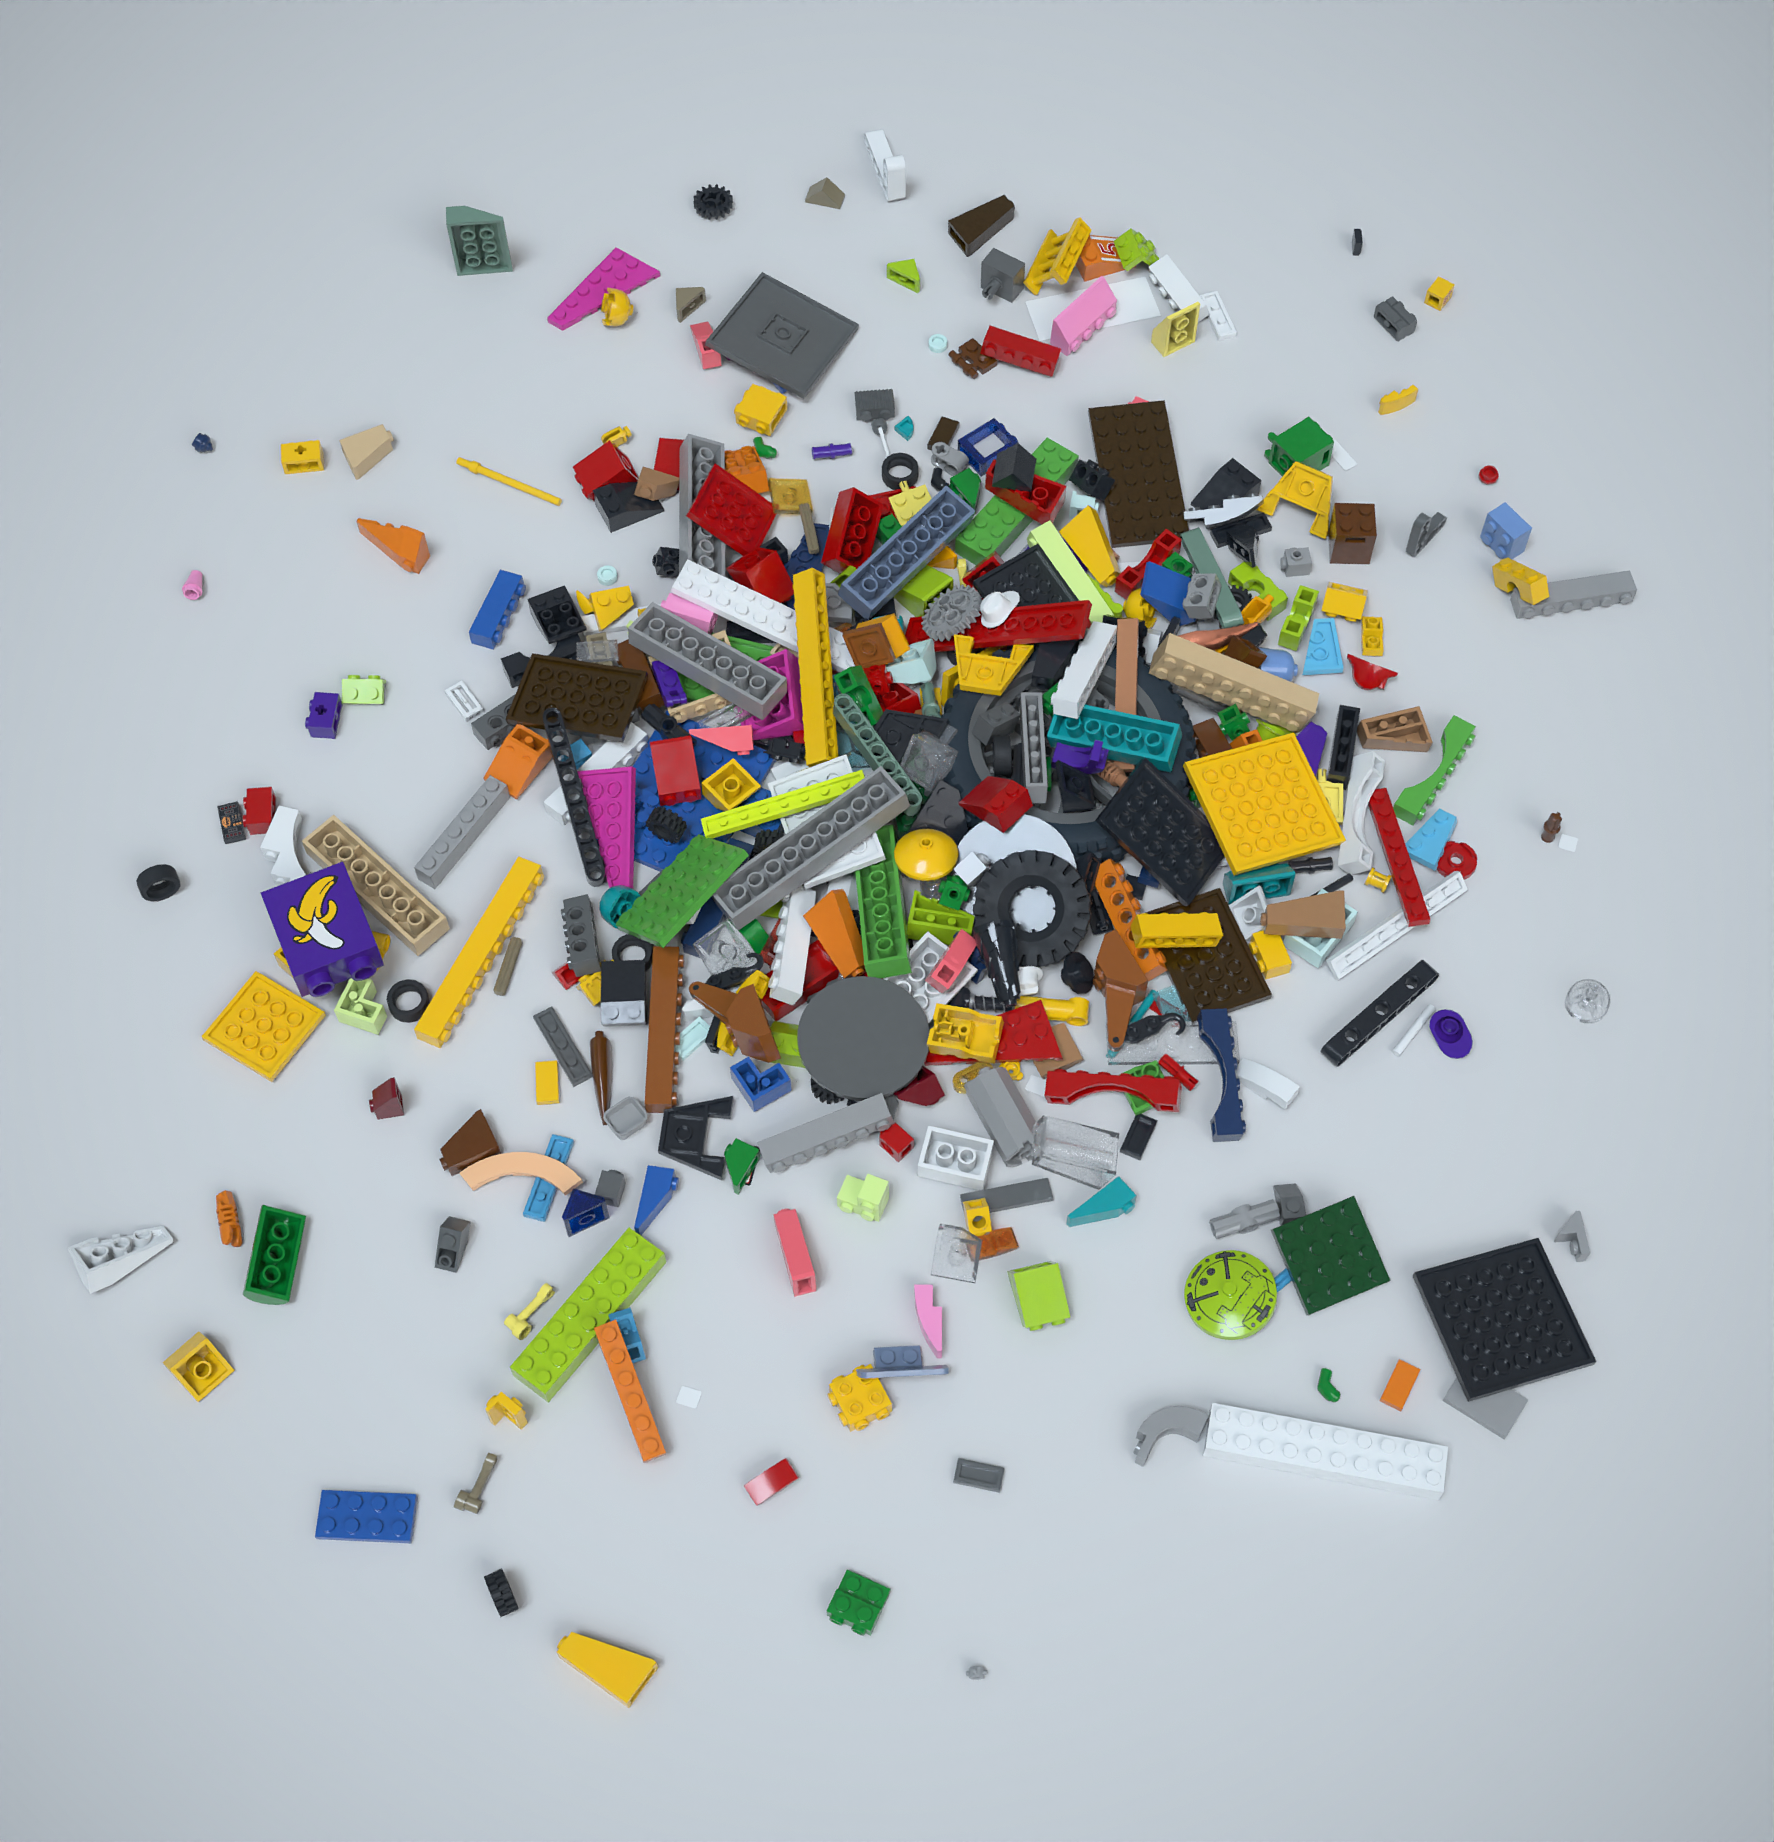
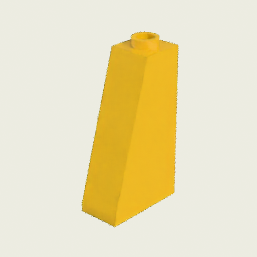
M1087 505L1059 533L1096 580L1105 587L1112 586L1116 583V577L1121 571L1097 511Z
M571 1632L568 1637L564 1636L557 1645V1654L560 1659L627 1708H630L659 1668L657 1662L653 1659Z

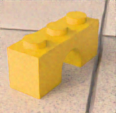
M1504 558L1492 566L1495 587L1507 593L1517 587L1520 599L1532 605L1549 597L1546 575L1510 558Z

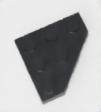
M939 778L907 830V833L919 829L938 830L951 837L958 847L961 840L969 832L963 807L959 805L961 798L958 788Z

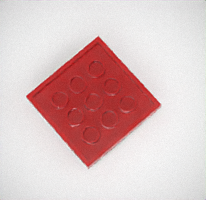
M715 463L711 467L686 516L744 556L756 547L761 546L779 508Z

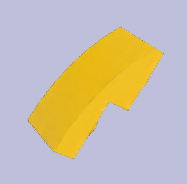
M1411 385L1408 389H1403L1400 394L1394 390L1389 395H1384L1379 402L1378 413L1380 415L1389 414L1411 405L1416 400L1418 388Z
M1362 616V655L1383 656L1382 617Z

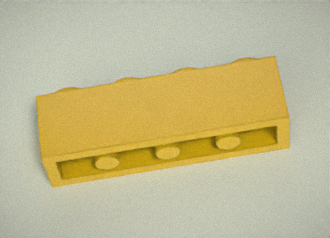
M1141 913L1136 915L1130 926L1136 948L1216 947L1223 936L1217 913Z

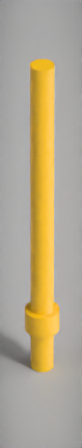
M458 457L456 464L468 468L472 473H480L557 506H560L562 502L561 498L483 467L479 462H471L461 457Z

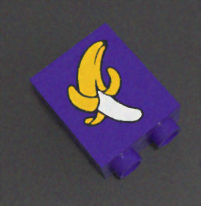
M344 862L260 892L301 997L309 994L313 997L324 996L335 988V984L350 978L355 981L368 979L376 973L377 968L384 966L378 946Z

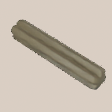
M808 503L800 504L799 511L808 551L810 554L819 553V545L810 505Z
M512 937L510 939L493 989L496 995L504 996L506 994L522 945L520 938Z

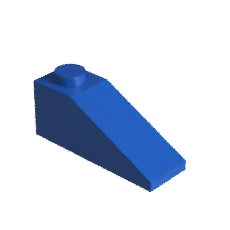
M647 1166L634 1226L635 1232L639 1235L645 1232L671 1200L673 1191H677L679 1178L676 1177L674 1169Z

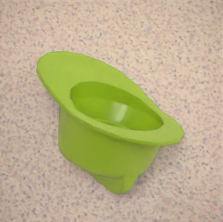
M1256 719L1258 722L1256 729L1263 741L1294 733L1279 725Z

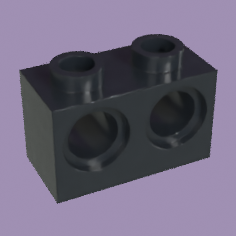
M1079 459L1069 481L1089 495L1104 501L1115 479L1109 476L1110 472L1102 467L1097 468L1099 464L1090 459L1087 462Z

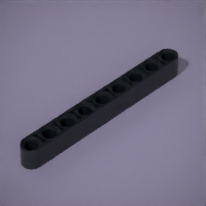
M548 708L543 713L544 728L588 884L593 887H599L605 882V869L563 718L558 709ZM550 717H556L558 719L555 723H550L547 721V719ZM555 736L563 737V740L560 742H554L552 739ZM566 755L569 758L562 762L558 760V757ZM567 774H571L574 776V778L571 781H566L563 779V777ZM573 793L580 796L577 800H570L568 798ZM583 813L585 817L577 820L574 818V815ZM587 832L590 834V837L588 839H581L579 835ZM587 852H594L596 856L593 859H587L585 854ZM598 871L601 873V876L598 879L590 877V874Z

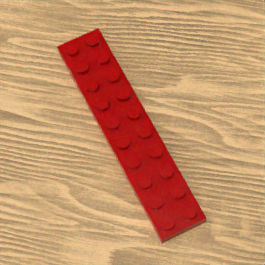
M1089 600L1015 607L1006 620L994 628L983 626L981 622L982 613L978 611L981 615L975 617L976 622L970 623L971 628H965L964 634L959 632L958 635L973 637L974 644L972 649L1083 639L1092 604ZM922 616L910 617L905 633L909 645L931 639L923 630L921 622L924 620ZM951 636L949 641L946 638L942 642L939 639L937 641L933 639L935 652L955 650L954 636Z

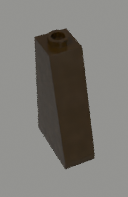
M1002 195L948 220V234L963 253L969 257L1014 219L1015 206L1011 200Z

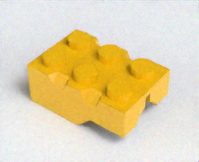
M936 1003L933 1015L934 1027L930 1029L927 1040L930 1053L939 1055L950 1054L958 1058H973L981 1062L995 1064L1004 1024L1002 1017L982 1014L969 1008Z

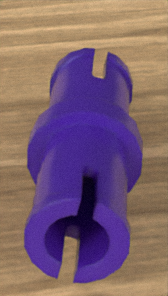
M829 443L828 446L812 447L813 459L826 457L835 459V456L852 455L851 443L838 445Z

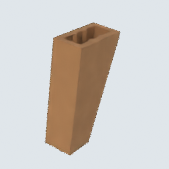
M1344 890L1267 905L1265 912L1261 913L1260 925L1264 926V934L1342 939L1346 929Z

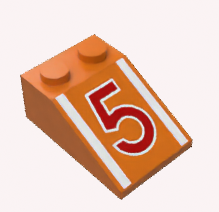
M1089 235L1075 264L1084 282L1125 270L1114 244V240L1118 237Z

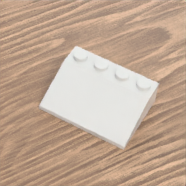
M929 932L910 950L912 973L883 978L902 987L915 998L924 1011L928 1025L933 1020L936 1003L947 1005L978 971L977 968L966 962L950 988L943 993L925 981L926 977L948 948V946Z

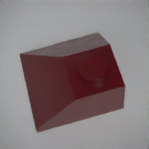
M922 1066L917 1077L909 1085L893 1093L899 1100L923 1106L933 1105L941 1097L945 1096L935 1073L925 1066Z

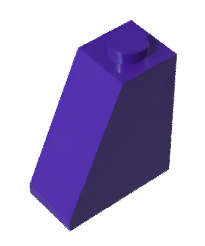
M1311 721L1296 738L1316 777L1327 732L1323 727Z

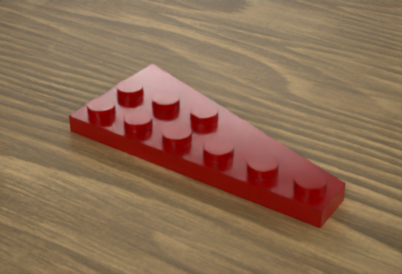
M1041 1000L996 1015L1002 1017L1004 1024L995 1063L1021 1062L1022 1060H1063ZM928 1051L925 1066L952 1065V1063L974 1064V1062L981 1061L973 1058H958L950 1054H933Z

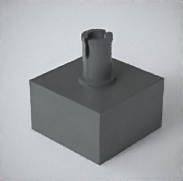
M993 248L981 262L982 295L985 298L989 295L988 300L997 295L1013 303L1024 289L1025 263Z

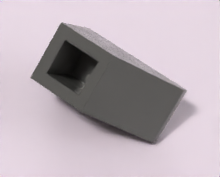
M449 1216L443 1222L439 1230L434 1268L455 1273L458 1271L468 1243L471 1221Z

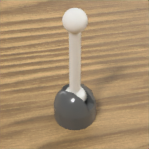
M878 418L871 423L874 433L881 436L886 459L891 455L884 436L887 431V422L884 418Z

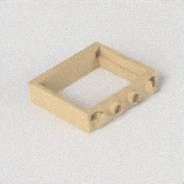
M725 630L712 634L715 638L723 640L722 642L731 646ZM652 656L648 657L652 667V662L658 660ZM715 693L676 708L669 707L667 710L669 716H673L677 723H682L693 717L702 716L710 711L722 709L733 703Z

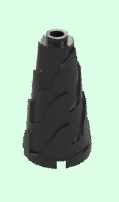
M1007 919L1000 920L1001 924H995V921L979 925L973 929L972 933L980 957L984 961L988 977L991 978L996 997L1000 1004H1004L1005 1007L1016 1006L1017 1001L1020 1000L1021 990L1018 975L1020 970L1017 957L1018 943L1015 921Z

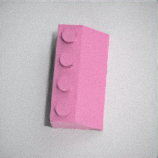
M1103 276L1096 280L1053 320L1050 344L1061 348V352L1066 356L1072 351L1075 352L1084 340L1087 341L1096 329L1099 330L1108 318L1111 319L1116 313L1117 299Z

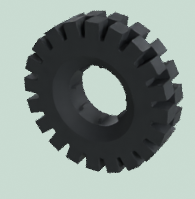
M1025 850L1008 854V857L999 859L992 865L993 867L989 871L985 872L981 878L980 886L976 888L974 895L976 899L975 904H973V915H975L976 922H974L975 926L977 927L995 921V924H1001L1000 920H1013L1011 916V911H1013L1011 903L1014 896H1018V892L1028 886H1031V889H1034V886L1043 887L1047 890L1046 894H1051L1054 899L1055 907H1053V910H1055V915L1052 922H1047L1048 926L1038 932H1035V929H1032L1031 932H1026L1018 927L1019 923L1016 924L1019 966L1043 967L1065 959L1068 954L1075 951L1080 941L1084 940L1088 931V924L1091 922L1092 902L1083 877L1080 876L1070 863L1045 851Z

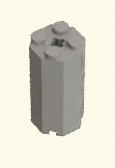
M985 1067L978 1072L979 1075L973 1080L966 1082L964 1087L991 1140H994V1145L1006 1167H1017L1022 1165V1159L1033 1160L1046 1149L1045 1144L1047 1141L1008 1071L1003 1067L993 1069Z

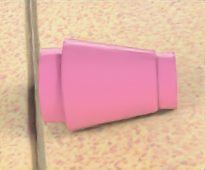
M198 570L191 571L182 587L183 595L190 600H196L202 595L203 574Z

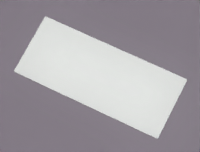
M1146 277L1108 284L1117 299L1116 313L1111 319L1108 318L1101 328L1161 316ZM1087 289L1025 302L1039 341L1051 339L1053 320Z

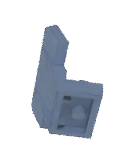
M920 1345L874 1348L875 1368L856 1369L857 1376L860 1378L942 1375L949 1373L947 1365H922Z

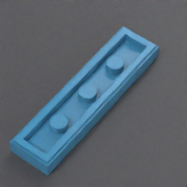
M552 1134L545 1156L556 1159L566 1165L574 1140ZM536 1177L523 1216L545 1222L557 1188L544 1181V1179Z

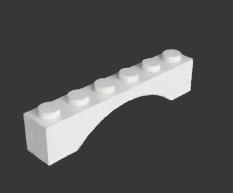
M1374 751L1353 756L1342 830L1346 841L1340 844L1338 866L1351 875L1370 871L1372 865L1373 851L1365 838L1364 816L1370 797L1383 779L1385 760Z

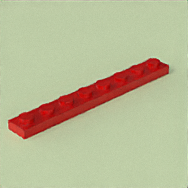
M1387 788L1375 789L1370 797L1368 806L1408 927L1430 924V916Z

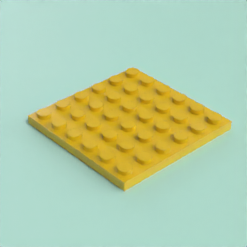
M1294 733L1194 759L1183 764L1187 777L1234 876L1335 847L1346 841Z

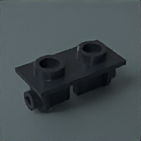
M777 738L769 739L767 742V746L770 747L769 751H763V753L770 754L772 759L782 760V757H787L789 762L801 764V760H805L804 754H806L804 743L790 741L789 748H786L787 740Z
M1093 889L1091 894L1092 915L1091 922H1089L1092 933L1097 935L1111 932L1114 930L1111 919L1099 892Z

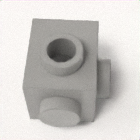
M1309 547L1285 549L1284 556L1280 559L1281 569L1285 570L1286 577L1310 575L1312 561Z

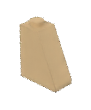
M383 424L339 440L343 454L356 480L365 475L393 450L391 442L394 441L390 430L386 431Z

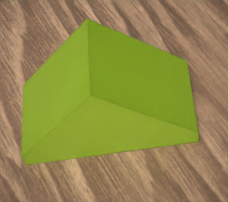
M915 259L887 264L888 279L919 293L920 277Z

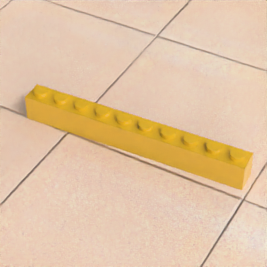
M810 568L793 575V590L799 654L798 664L800 668L799 681L803 710L802 721L804 724L806 752L805 760L806 766L813 767L837 758L838 745L836 718L833 714L834 692L825 574Z
M518 856L414 1028L417 1039L441 1048L443 1043L449 1040L453 1026L459 1023L462 1011L471 1003L472 994L475 989L480 988L484 974L490 971L493 959L496 954L498 955L502 951L503 942L506 937L511 936L515 922L521 919L524 907L533 899L536 887L542 884L544 875L541 865Z

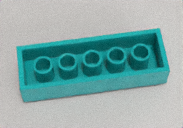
M1084 705L1078 719L1054 714L1047 734L1049 744L1054 748L1057 742L1074 747L1088 748L1093 745L1095 740L1103 742L1102 748L1109 750L1107 759L1137 765L1141 759L1146 757L1158 770L1171 772L1182 738L1180 724Z

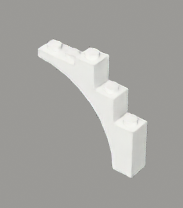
M280 805L260 847L264 857L269 861L275 862L271 876L277 886L306 875L300 867L297 853L298 834L303 820L299 810Z

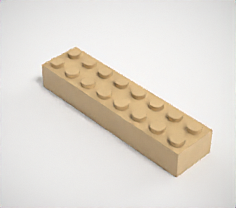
M1171 633L1167 635L1153 653L1149 674L1159 679L1168 680L1175 685L1187 688L1197 694H1202L1212 698L1214 701L1229 706L1236 703L1239 710L1296 733L1316 713L1319 693Z
M335 815L331 816L302 840L306 854L323 869L344 862L359 902L417 956L450 929L446 917Z

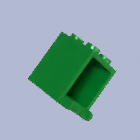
M1309 416L1278 436L1273 432L1268 433L1267 438L1272 443L1271 450H1265L1264 456L1269 460L1268 463L1282 477L1295 461L1319 471L1329 466L1334 440Z

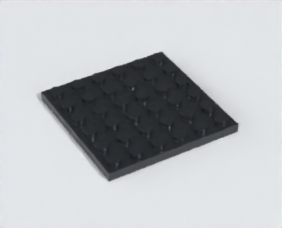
M1539 1238L1417 1271L1413 1274L1417 1288L1468 1402L1592 1366L1597 1362Z

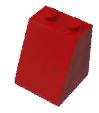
M610 440L573 466L576 473L574 477L583 486V489H581L582 493L587 499L591 498L593 501V490L610 483L638 482L639 479L628 456Z
M756 547L726 568L736 583L776 602H787L794 594L793 583L775 550Z
M691 735L650 742L660 806H672L676 803L694 802L702 799Z

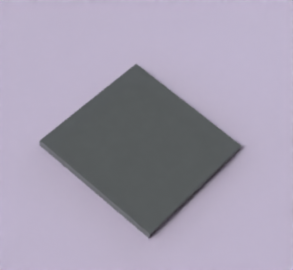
M762 272L709 336L705 346L804 399L858 330L859 324Z

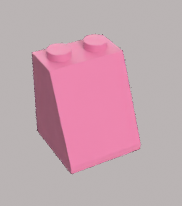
M669 593L666 601L662 600L661 607L708 634H712L718 620V614L673 593Z

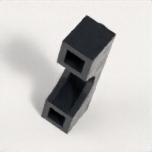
M578 634L557 641L555 649L547 655L579 661L587 660L584 645ZM521 652L501 658L502 667L511 688L519 686L530 660V657L523 655Z

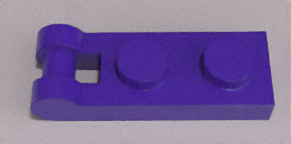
M659 660L653 661L652 669L666 708L673 707V704H687V697L676 670Z

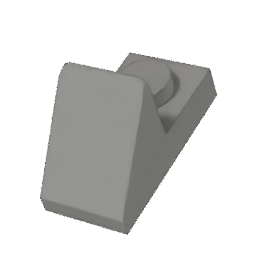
M1575 1211L1554 1240L1555 1243L1570 1241V1251L1572 1255H1575L1576 1262H1584L1590 1255L1580 1211Z

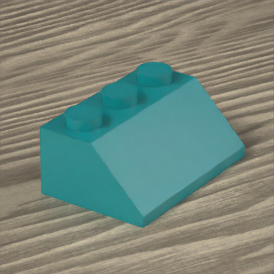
M1276 863L1235 876L1232 871L1224 874L1222 883L1228 905L1257 886L1262 887L1266 899L1289 896L1296 874L1287 863Z

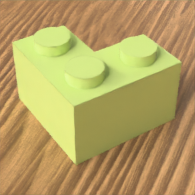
M350 978L334 1012L339 1022L378 1035L387 1018V1014L382 1004L372 1002L377 991L371 979L355 981Z
M867 1174L865 1181L847 1175L837 1196V1207L846 1213L854 1212L859 1214L867 1221L875 1220L879 1222L889 1200V1181Z

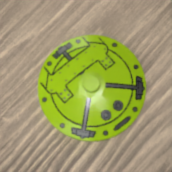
M1226 1250L1213 1253L1195 1265L1187 1278L1184 1298L1189 1316L1203 1332L1219 1339L1238 1340L1252 1336L1270 1321L1277 1304V1289L1272 1273L1261 1260L1246 1252Z

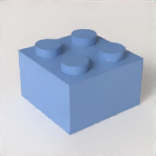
M1504 502L1487 513L1480 538L1495 551L1499 558L1514 559L1525 551L1532 527Z

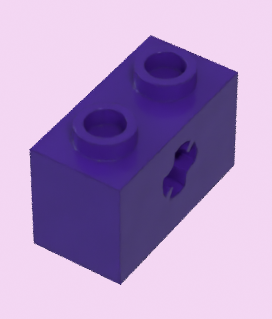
M314 693L313 700L309 702L310 715L306 717L305 727L308 729L311 737L336 738L343 705L338 693Z

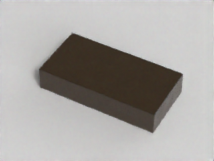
M942 416L927 444V449L932 451V446L938 442H943L950 446L959 429L960 422Z

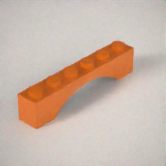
M613 1320L595 1327L594 1332L623 1405L643 1463L666 1455L617 1321Z

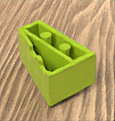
M915 890L907 924L908 939L920 940L929 932L945 945H950L954 939L953 936L960 929L973 936L975 916L960 909L958 911L941 905L939 900L924 897L921 895V892Z

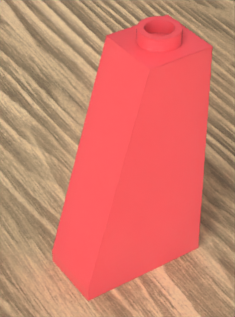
M782 1209L773 1214L774 1223L794 1297L815 1292V1273L796 1209Z

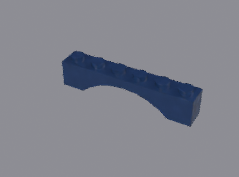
M1227 1008L1202 1009L1197 1016L1199 1038L1214 1054L1222 1076L1221 1101L1217 1111L1210 1120L1213 1142L1239 1141L1243 1133L1246 1132V1124L1241 1119L1243 1102L1238 1096L1240 1080L1236 1078L1235 1074L1237 1058L1233 1057L1232 1051L1234 1050L1235 1042L1234 1037L1230 1036L1232 1019L1231 1016H1228Z

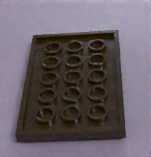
M532 653L506 716L507 724H518L545 730L543 713L548 708H556L562 715L567 734L623 743L648 679V673L642 670ZM556 717L547 719L550 723H555L558 720Z
M1220 888L1196 895L1188 906H1184L1178 901L1145 912L1148 914H1180L1184 912L1189 914H1200L1202 912L1218 914L1223 936L1216 947L1158 948L1166 958V973L1191 1026L1198 1024L1197 1016L1202 1009L1227 1008V1013L1271 999L1272 993Z

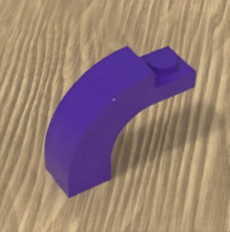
M1095 740L1093 745L1088 748L1074 747L1057 742L1051 768L1056 769V761L1060 760L1086 774L1100 773L1104 770L1109 750L1102 748L1103 742Z

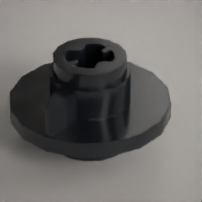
M1072 952L1066 956L1061 970L1063 983L1077 994H1086L1091 990L1094 979L1093 968L1088 959L1080 952Z

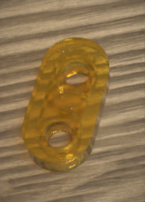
M977 1062L957 1072L953 1077L954 1090L959 1094H966L965 1083H962L960 1080L963 1078L967 1079V1082L973 1080L979 1075V1070L985 1067L993 1069V1066L990 1063Z

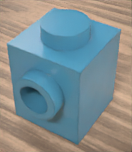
M582 739L570 745L577 770L592 756V752ZM561 755L562 759L560 761H566L569 757Z

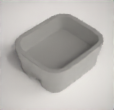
M629 1096L609 1108L604 1113L603 1118L620 1140H625L646 1125L647 1112L637 1099Z

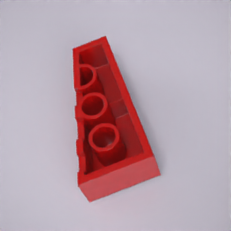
M994 459L986 472L985 489L1041 525L1048 521H1051L1053 524L1065 502L1067 486L1034 474L1031 492L992 487L996 464Z

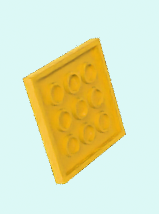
M255 971L201 1037L208 1044L273 1082L326 1015L321 1009Z

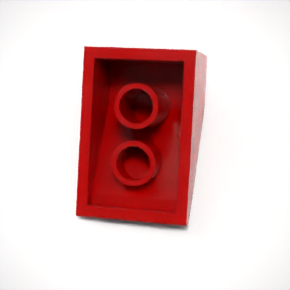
M903 683L890 684L889 693L875 695L883 713L885 709L915 714L916 710H921L918 694Z
M987 776L959 802L961 807L1003 833L1033 806L1027 788L1013 780Z

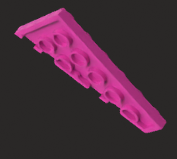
M615 247L547 317L548 323L564 331L580 322L585 315L596 313L598 308L602 307L604 293L608 294L607 288L619 289L628 295L637 286L642 287L647 284L646 281L660 277V271Z
M631 766L577 771L583 785V794L586 796L588 803V812L595 837L598 839L600 846V855L603 857L605 864V875L609 888L623 885L633 889L636 768Z

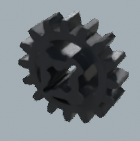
M711 184L708 185V188L702 187V191L697 190V195L693 197L696 213H701L702 218L708 216V220L712 217L718 220V216L724 218L725 213L729 214L730 209L733 208V196L730 195V190L725 191L724 186L718 188V184L715 187H712Z

